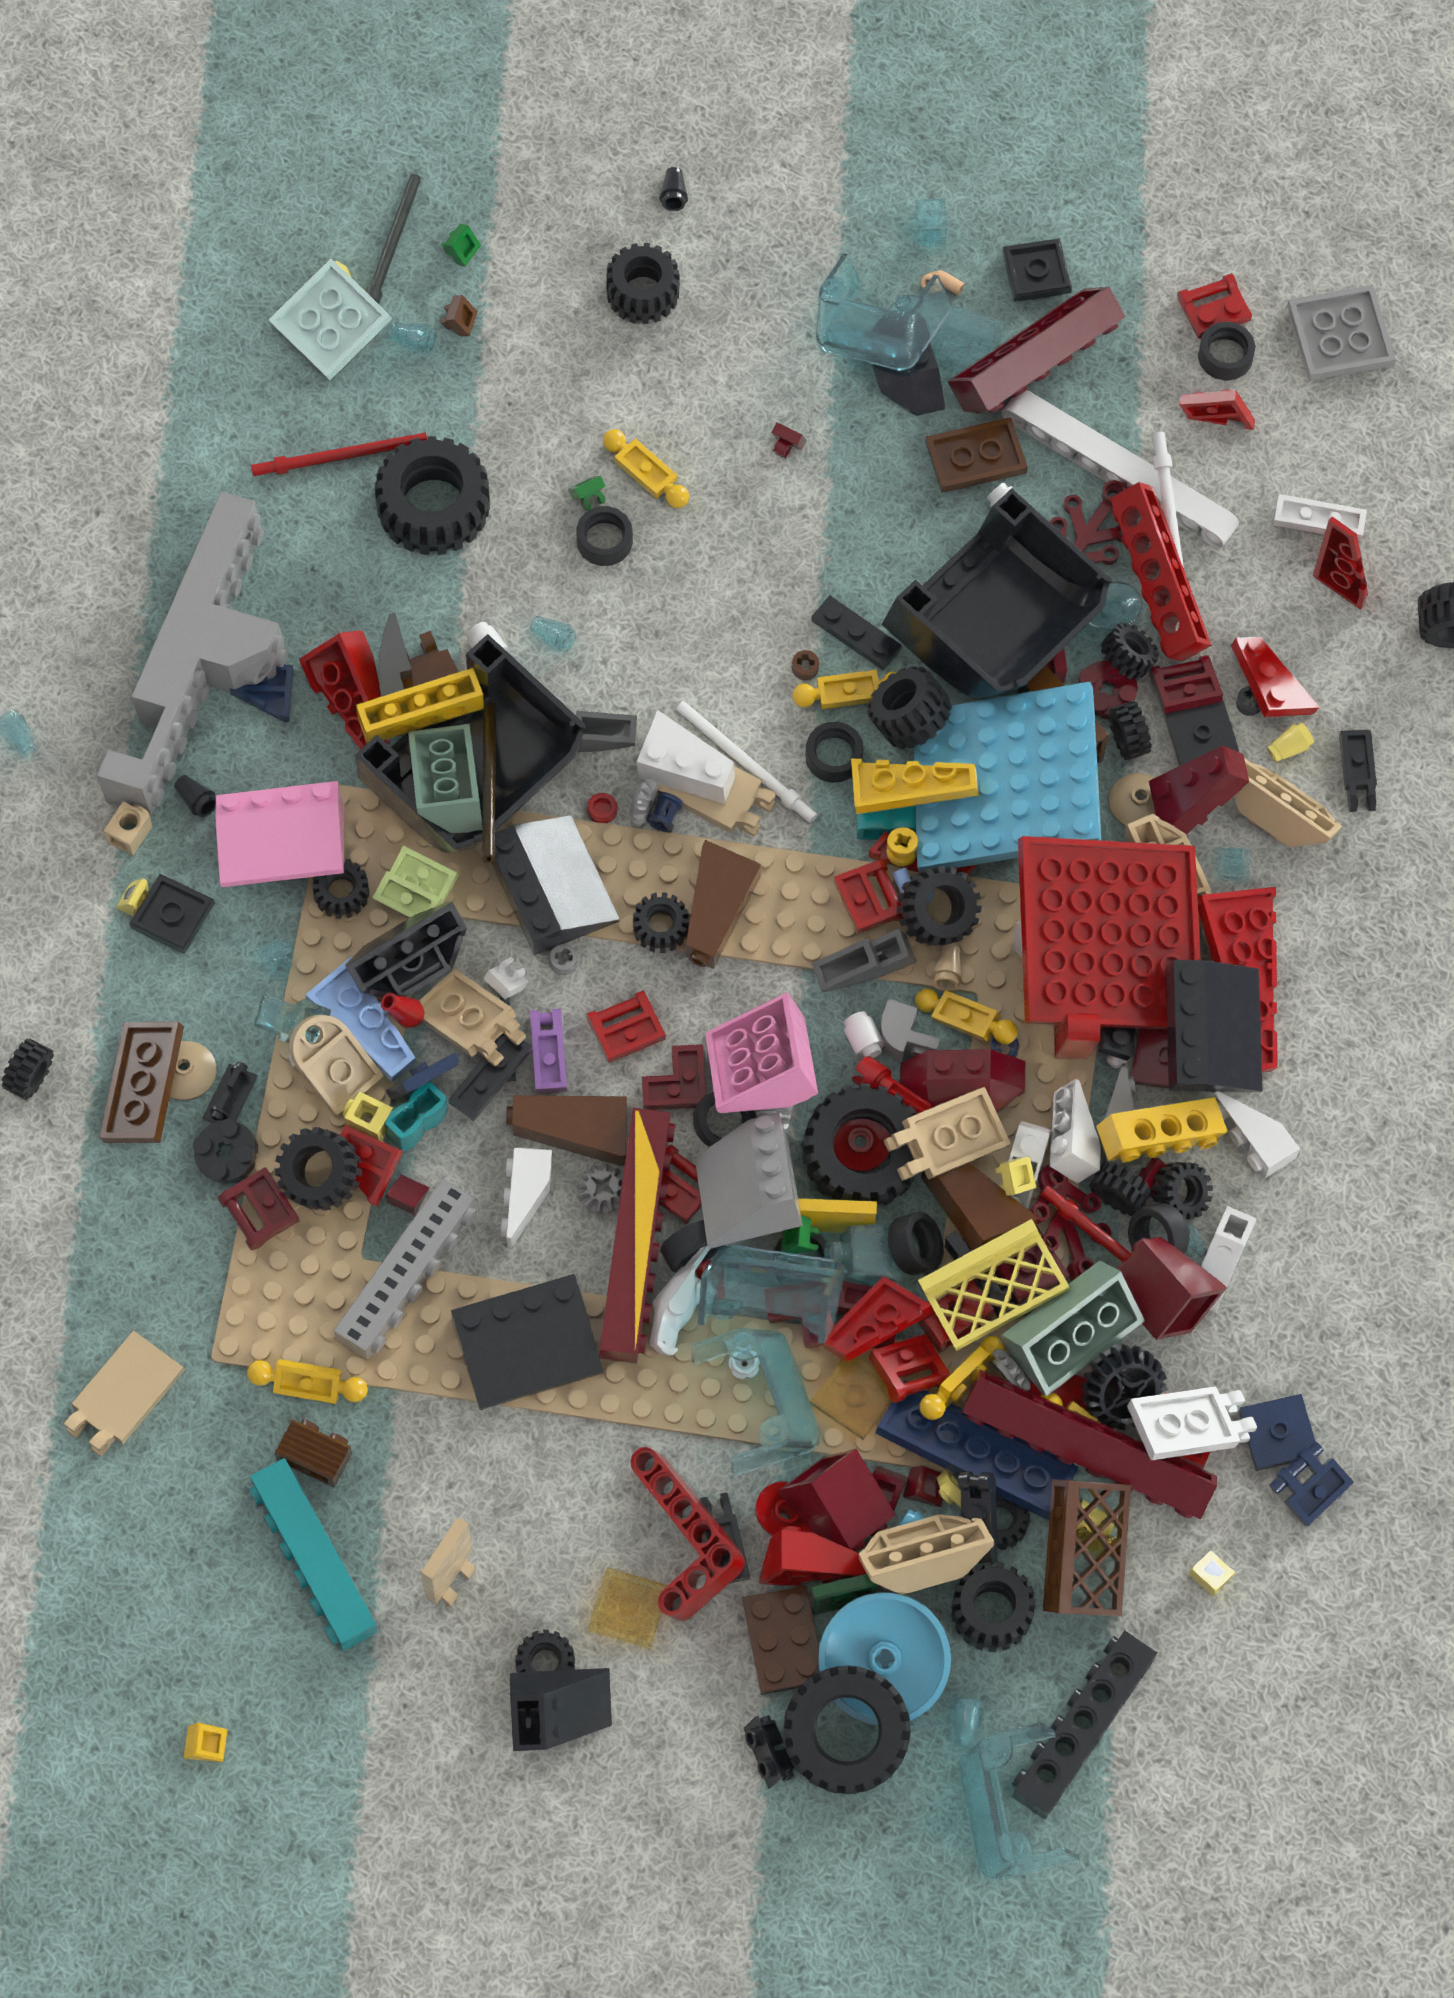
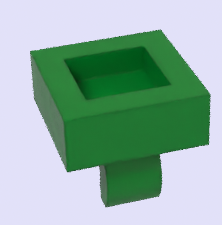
M459 224L455 231L449 233L450 237L445 243L442 242L441 246L447 255L452 256L456 264L466 266L481 244L468 225Z
M593 476L568 489L573 500L581 499V506L586 511L592 509L589 504L591 496H595L599 504L605 503L604 494L598 491L606 487L601 476Z
M801 1215L803 1226L783 1230L781 1253L793 1256L802 1251L810 1253L818 1249V1245L810 1243V1236L819 1234V1229L811 1226L812 1218Z

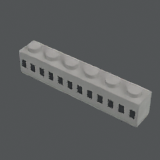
M442 1178L335 1328L334 1335L337 1342L367 1361L373 1353L377 1355L382 1350L387 1340L385 1336L390 1328L395 1329L398 1327L405 1315V1312H403L409 1302L414 1303L423 1290L422 1283L427 1276L432 1278L441 1265L439 1259L445 1251L450 1252L455 1247L459 1239L457 1234L463 1226L468 1227L477 1214L475 1210V1197Z

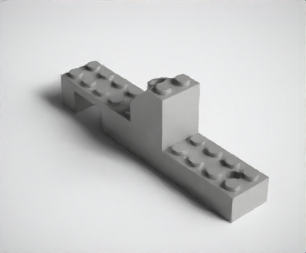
M221 492L131 696L140 724L156 728L143 759L108 749L97 774L103 795L108 803L118 806L123 801L131 806L137 804L145 808L149 815L152 816L155 807H159L163 801L164 786L167 780L170 781L174 776L176 769L175 761L178 754H182L186 748V735L189 728H194L198 719L197 710L200 703L206 701L209 687L230 692V688L237 689L246 684L256 685L266 676L268 679L275 677L276 667L283 668L286 663L288 651L284 646V636L281 634L279 623L232 610L230 605L234 596L237 597L242 588L243 574L245 571L250 570L253 562V551L256 546H260L264 537V529L261 527L260 514H258L255 501Z

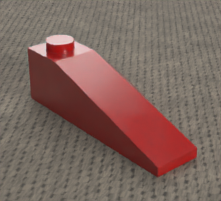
M1332 516L1328 520L1313 577L1361 610L1365 605L1368 589L1357 533Z
M363 630L338 633L299 658L310 687L316 694L322 692L330 702L327 708L332 714L338 713L345 721V731L360 750L367 743L358 720L356 705L381 697L375 659ZM389 739L383 740V741L386 742L387 744L390 743V740H389Z
M788 1526L783 1527L781 1531L770 1538L759 1577V1584L801 1587V1582L819 1580V1583L822 1585L867 1573L859 1560V1553L817 1534L801 1532L800 1527Z

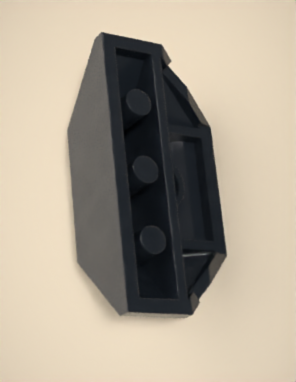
M913 308L883 315L864 342L880 392L900 406L910 410V413L916 416L944 410L945 402L939 367L922 317Z
M450 901L415 914L367 943L345 966L361 993L382 998L387 993L408 997L453 969L467 927L455 905Z

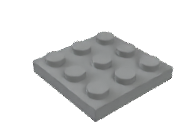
M1374 285L1288 300L1287 307L1309 381L1395 365V355Z

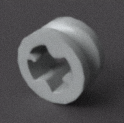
M567 944L554 947L550 953L552 970L559 975H567L575 971L578 963L576 950ZM563 954H567L569 960L572 961H566L564 965H560L559 959H556V957L562 958Z

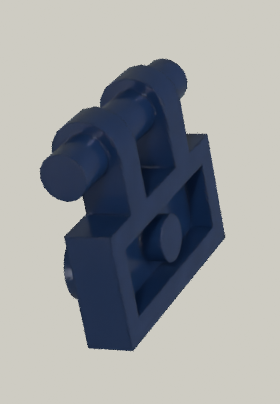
M1316 1441L1308 1449L1303 1448L1297 1454V1459L1288 1468L1283 1467L1276 1474L1277 1478L1269 1485L1276 1494H1279L1285 1487L1292 1492L1284 1503L1304 1526H1309L1354 1483L1333 1458H1329L1323 1465L1317 1460V1457L1324 1449ZM1307 1467L1313 1474L1301 1484L1296 1477Z

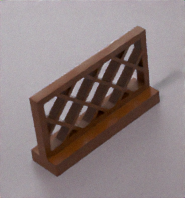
M1052 1479L1043 1611L1059 1614L1122 1616L1131 1485ZM1079 1488H1087L1094 1497V1500L1085 1509L1078 1502ZM1096 1489H1101L1103 1491L1099 1494ZM1113 1490L1120 1491L1119 1505L1112 1511L1104 1499ZM1100 1505L1107 1517L1096 1526L1089 1517V1514ZM1084 1520L1092 1532L1081 1542L1076 1536V1528ZM1112 1522L1117 1528V1537L1110 1544L1101 1532ZM1097 1537L1105 1550L1094 1560L1086 1547ZM1081 1553L1090 1565L1079 1575L1074 1569V1559ZM1110 1555L1115 1561V1568L1107 1577L1099 1565ZM1095 1571L1103 1582L1091 1592L1084 1580ZM1079 1586L1087 1598L1078 1607L1071 1606L1072 1592ZM1106 1588L1112 1593V1609L1103 1608L1097 1600V1597Z

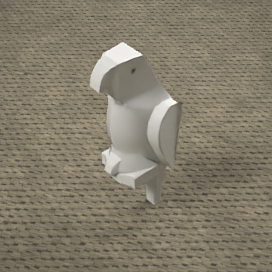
M708 1246L700 1248L691 1260L676 1272L653 1300L654 1320L649 1345L662 1355H673L678 1351L675 1348L678 1332L691 1319L696 1305L706 1303V1297H709L712 1293V1290L701 1279L695 1277V1270L709 1251Z

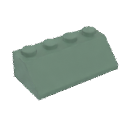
M464 724L408 732L417 814L453 834L483 830L470 725Z
M1098 1261L1069 1283V1291L1039 1306L1001 1335L1014 1361L1045 1396L1049 1395L1087 1366L1090 1361L1092 1362L1100 1356L1099 1352L1104 1353L1145 1321L1121 1271L1102 1261Z

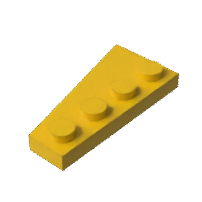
M851 758L854 803L857 814L979 796L975 764L935 762L933 766L921 765L919 761H907L906 764H890L889 760L863 763L862 759Z

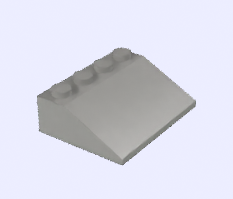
M779 1112L747 1120L695 1157L709 1249L803 1226L788 1137Z

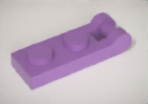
M561 1008L552 1009V1012L547 1013L531 1010L530 1020L536 1094L567 1092ZM540 1025H553V1029L541 1030Z

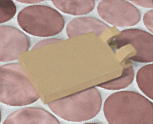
M734 766L735 780L725 804L659 784L657 787V794L667 792L677 796L683 801V808L730 833L737 826L750 835L755 836L761 827L758 824L761 817L748 812L754 803L770 813L776 804L774 800L776 797L775 792L761 788V779Z
M455 968L419 1000L425 1011L422 1023L471 1058L479 1051L493 1066L498 1065L504 1059L503 1055L496 1050L498 1046L494 1042L501 1034L504 1033L517 1046L526 1038V1035L518 1029L520 1024L514 1019L516 1014L513 1008Z
M985 1087L902 1121L905 1130L899 1131L891 1135L892 1137L884 1140L889 1152L907 1144L913 1155V1161L897 1169L902 1181L925 1171L929 1180L1011 1144Z
M133 1330L73 1401L72 1407L77 1412H74L64 1422V1426L67 1427L66 1431L77 1438L88 1423L91 1424L99 1432L94 1435L89 1444L92 1446L91 1450L102 1457L115 1439L121 1444L127 1441L184 1372V1367Z
M458 1517L421 1571L425 1598L436 1605L442 1599L445 1601V1604L451 1607L458 1594L450 1588V1585L458 1573H462L463 1577L469 1580L476 1570V1567L467 1560L472 1552L469 1524Z

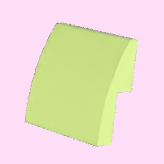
M403 845L390 872L386 871L372 898L408 917H412L415 914L442 905L459 874Z

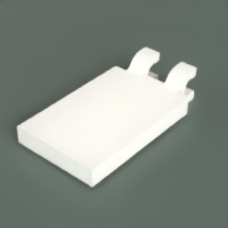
M1216 1387L1134 1398L1127 1405L1150 1460L1236 1448L1238 1443L1250 1440L1248 1432H1254L1257 1429L1253 1417L1244 1418L1239 1421H1231L1229 1417L1237 1414L1236 1405H1242L1245 1402L1240 1390L1219 1395Z

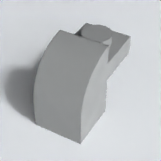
M888 999L880 1026V1034L885 1042L883 1047L885 1052L894 1060L902 1063L905 1052L915 1057L928 1050H939V1038L913 1031L918 1008Z

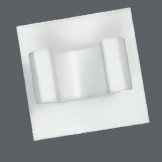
M512 957L488 970L484 977V980L504 999L521 992L529 982L524 977L525 969L523 967L516 970L511 965L514 960Z

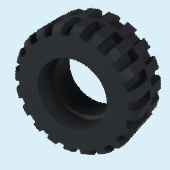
M427 436L428 440L423 441L415 438L410 440V445L408 446L401 444L396 447L395 455L388 454L383 460L384 466L378 469L376 474L377 482H375L378 517L384 531L390 532V538L396 544L402 541L404 549L411 552L415 548L420 549V554L429 555L430 551H438V555L447 554L446 549L453 548L456 551L463 548L465 540L468 543L472 542L477 537L476 530L482 531L486 524V517L489 516L490 511L487 472L485 466L481 465L480 458L473 452L469 454V447L462 443H459L458 446L454 445V440L444 437L443 441L437 440L436 436ZM428 480L445 481L456 487L461 493L452 505L439 511H423L413 507L405 500V496L411 488Z
M860 1084L859 1088H853L849 1085L842 1087L841 1092L837 1094L832 1092L826 1096L822 1104H818L805 1130L802 1143L803 1163L808 1168L806 1172L811 1181L814 1180L817 1183L816 1189L822 1195L827 1193L832 1197L831 1200L877 1202V1205L882 1203L887 1205L892 1203L898 1195L902 1196L908 1190L917 1175L902 1181L897 1171L898 1168L914 1160L907 1144L893 1150L892 1158L887 1166L881 1171L872 1174H860L849 1170L841 1164L834 1152V1139L838 1130L851 1120L867 1119L877 1122L888 1131L890 1136L905 1130L902 1121L916 1115V1111L911 1105L907 1107L903 1103L904 1098L898 1093L892 1096L887 1093L888 1088L880 1085L878 1089L870 1088V1084Z
M836 1666L820 1671L808 1678L790 1699L791 1701L784 1716L783 1738L785 1739L789 1758H791L797 1771L809 1780L808 1782L835 1794H856L869 1791L884 1783L899 1768L910 1742V1717L902 1696L886 1678L870 1669L858 1666ZM839 1698H855L864 1702L872 1709L878 1721L879 1734L875 1746L866 1756L855 1761H840L832 1758L824 1752L816 1737V1722L820 1712L827 1704Z

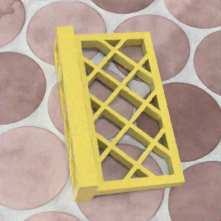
M1032 1219L918 1280L922 1291L932 1305L956 1351L1070 1290L1068 1283ZM1038 1245L1042 1252L1039 1265L1022 1261L1025 1251ZM1046 1261L1050 1268L1044 1267ZM1002 1263L1015 1265L1010 1281L994 1277L997 1266ZM1020 1267L1037 1271L1032 1286L1016 1282ZM1042 1273L1054 1275L1060 1284L1049 1291L1037 1288ZM975 1278L987 1281L982 1296L966 1292L969 1281ZM992 1282L1008 1286L1004 1302L987 1298ZM1013 1288L1030 1292L1027 1303L1021 1306L1009 1303ZM947 1293L958 1296L954 1311L940 1308L936 1299ZM963 1298L980 1302L975 1317L959 1313ZM985 1303L1002 1307L999 1318L992 1322L980 1319ZM944 1315L951 1317L950 1323H948ZM961 1319L972 1322L971 1332L957 1339L953 1332L956 1320Z

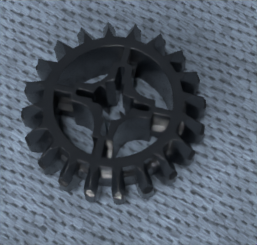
M1122 1344L1120 1350L1111 1346L1109 1355L1106 1356L1104 1353L1099 1352L1101 1360L1098 1363L1090 1361V1366L1093 1370L1083 1373L1087 1382L1080 1385L1081 1390L1084 1392L1081 1398L1086 1405L1087 1412L1097 1418V1422L1105 1424L1112 1429L1118 1427L1120 1430L1125 1431L1128 1424L1136 1428L1127 1407L1130 1400L1161 1395L1160 1393L1168 1390L1163 1382L1167 1377L1162 1370V1364L1156 1358L1154 1359V1355L1151 1352L1143 1350L1136 1345L1130 1348L1128 1345Z

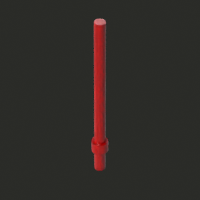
M426 432L290 458H286L284 455L273 457L274 461L252 464L251 471L253 476L275 472L277 475L286 474L291 469L392 451L401 444L405 446L410 445V440L419 438L420 441L428 439Z
M1049 1185L1042 1191L1040 1195L1059 1210L1058 1214L1066 1221H1073L1122 1263L1131 1256L1127 1249L1079 1211V1206L1071 1199L1067 1201Z

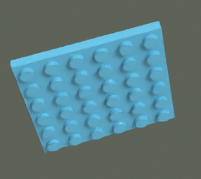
M1091 682L952 705V709L949 711L950 717L944 722L945 726L943 729L939 730L934 738L928 739L925 744L921 746L918 744L914 748V761H919L921 765L933 766L935 762L975 764L979 796L916 805L917 868L919 872L935 867L958 868L1018 858V838L1022 836L1101 840L1094 695Z

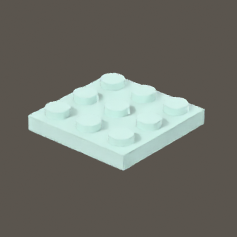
M330 259L269 321L330 381L392 320V317L335 261Z

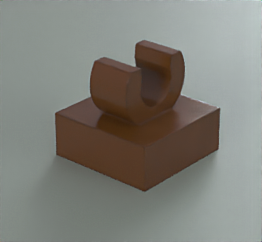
M455 295L451 303L444 306V310L447 312L446 318H441L439 322L446 329H453L459 336H470L478 311L463 295Z

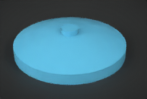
M874 1592L853 1599L836 1612L823 1633L818 1661L820 1671L836 1666L850 1665L870 1669L886 1678L902 1696L911 1721L931 1708L942 1694L950 1673L951 1651L948 1637L941 1622L924 1604L912 1597L895 1592ZM839 1698L834 1700L837 1706L851 1717L868 1724L878 1725L874 1712L864 1702L855 1698Z

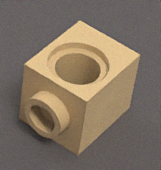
M123 801L104 829L106 842L133 856L152 828L150 815L142 806L137 804L131 806ZM129 823H134L137 825L135 828L131 830L123 829V827Z

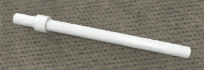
M1165 432L1153 433L1156 454L1153 457L1154 468L1158 470L1164 516L1183 565L1170 468H1172L1171 455L1167 453Z
M682 701L677 706L676 710L753 776L761 779L768 789L775 792L781 799V804L788 810H794L810 824L817 818L818 814L801 801L802 797L793 789L788 790L685 701Z

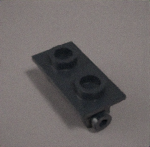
M237 1062L236 1065L229 1064L206 1109L203 1119L212 1123L225 1119L236 1121L258 1075L247 1071L248 1066L242 1062Z
M759 1715L755 1716L743 1728L745 1740L755 1755L758 1763V1772L765 1779L769 1789L781 1779L785 1782L794 1778L793 1771L795 1767L788 1756L786 1748L775 1751L774 1746L783 1743L775 1720H771L769 1715L759 1718Z

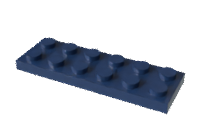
M926 1390L908 1395L903 1401L891 1402L877 1426L875 1434L957 1475L961 1471H972L974 1475H980L982 1472L994 1473L997 1495L1048 1521L1050 1516L1052 1479L1072 1481L1078 1470V1466L1065 1464L1058 1460L1056 1455L1046 1450L1040 1452L1032 1449L1023 1439L1016 1436L1008 1438L998 1433L997 1428L987 1423L980 1425L972 1422L967 1418V1414L963 1413L962 1408L952 1403L945 1409L944 1414L939 1419L929 1420L925 1418L920 1412V1402L923 1397L932 1394Z

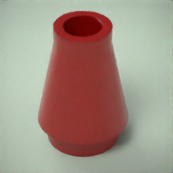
M387 993L381 1000V1008L388 1012L404 1028L416 1027L424 1018V1008L421 1002L415 998Z

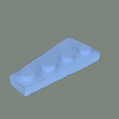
M351 956L306 994V1001L321 1015L332 1016L342 1021L380 1071L393 1082L415 1063V1057L397 1028L390 1022L386 1011L381 1008V1003L377 1001L374 995L361 993L345 966L352 958Z

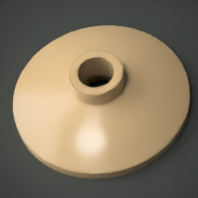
M1133 773L1120 778L1113 785L1109 794V807L1113 816L1121 824L1127 825L1150 814L1155 815L1149 780L1155 777L1143 773ZM1141 793L1146 798L1144 800H1138L1135 797V795Z
M181 1041L170 1093L171 1098L191 1100L200 1097L210 1089L214 1083L217 1069L215 1059L206 1047L196 1042ZM182 1063H188L190 1065L189 1068L184 1071L180 1070L178 1067Z

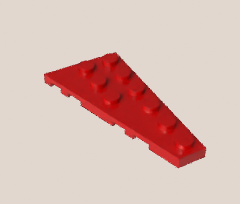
M1276 887L1204 894L1197 897L1198 911L1213 962L1259 968L1262 1073L1271 1072L1278 1068L1277 1032L1274 1030V1015L1277 1014V1002H1274V988L1277 987V942L1273 939V925L1276 923V912L1273 911V898L1276 897Z

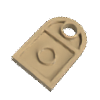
M327 1015L310 1016L301 1021L291 1035L289 1050L293 1063L333 1115H339L350 1099L355 1100L359 1091L365 1093L384 1076L348 1027L335 1017ZM314 1025L319 1030V1038L316 1042L309 1043L305 1038V1032L308 1027Z

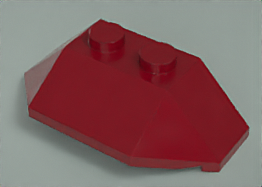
M992 1049L928 1050L900 1063V1084L929 1102L932 1108L985 1087L998 1113L1017 1096L1019 1097L1025 1093V1060Z

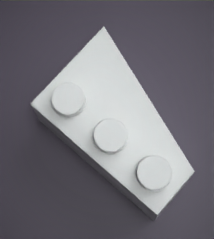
M657 710L637 759L638 778L646 780L649 777L657 780L659 785L725 804L735 780L734 762Z

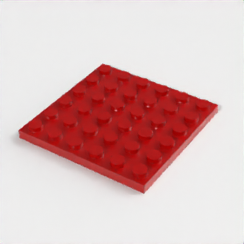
M1032 836L1018 838L1025 1023L1060 1025L1066 1014L1099 1013L1100 1027L1167 1030L1166 967L1173 960H1200L1195 846Z

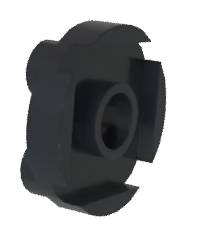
M233 1119L219 1120L208 1125L194 1140L195 1162L199 1170L209 1179L217 1182L236 1183L248 1176L253 1170L256 1153L258 1154V1143L254 1134L243 1124ZM223 1145H233V1149L230 1151L231 1157L228 1159L224 1156L219 1157Z

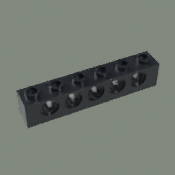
M1125 1630L1119 1638L1113 1636L1103 1650L1107 1656L1100 1665L1097 1662L1093 1664L1085 1677L1089 1682L1084 1690L1081 1691L1078 1688L1075 1690L1067 1703L1071 1709L1065 1717L1058 1715L1048 1730L1053 1734L1046 1744L1040 1742L1030 1756L1034 1760L1028 1771L1022 1768L1011 1784L1016 1788L1012 1797L1045 1820L1156 1658L1158 1652ZM1115 1663L1122 1664L1127 1669V1674L1116 1676L1112 1673L1110 1666ZM1103 1690L1108 1694L1109 1700L1105 1703L1097 1702L1093 1698L1092 1692ZM1078 1716L1086 1717L1090 1721L1091 1727L1079 1729L1074 1724V1718ZM1059 1743H1067L1071 1746L1073 1753L1069 1756H1061L1057 1753L1055 1746ZM1043 1769L1049 1770L1054 1775V1781L1051 1783L1041 1782L1037 1777V1772Z

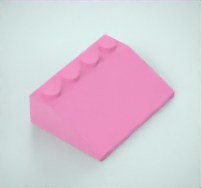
M338 781L216 795L215 819L221 887L344 873L345 806Z
M788 992L705 1033L716 1109L719 1113L787 1108L800 1102H805L818 1094L805 1017Z

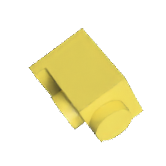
M359 1091L355 1100L350 1099L343 1110L345 1125L382 1141L386 1134L385 1122L393 1111V1107ZM364 1117H371V1118H372V1120L370 1121V1123H368V1122H366V1121H364V1120H362V1119H363Z

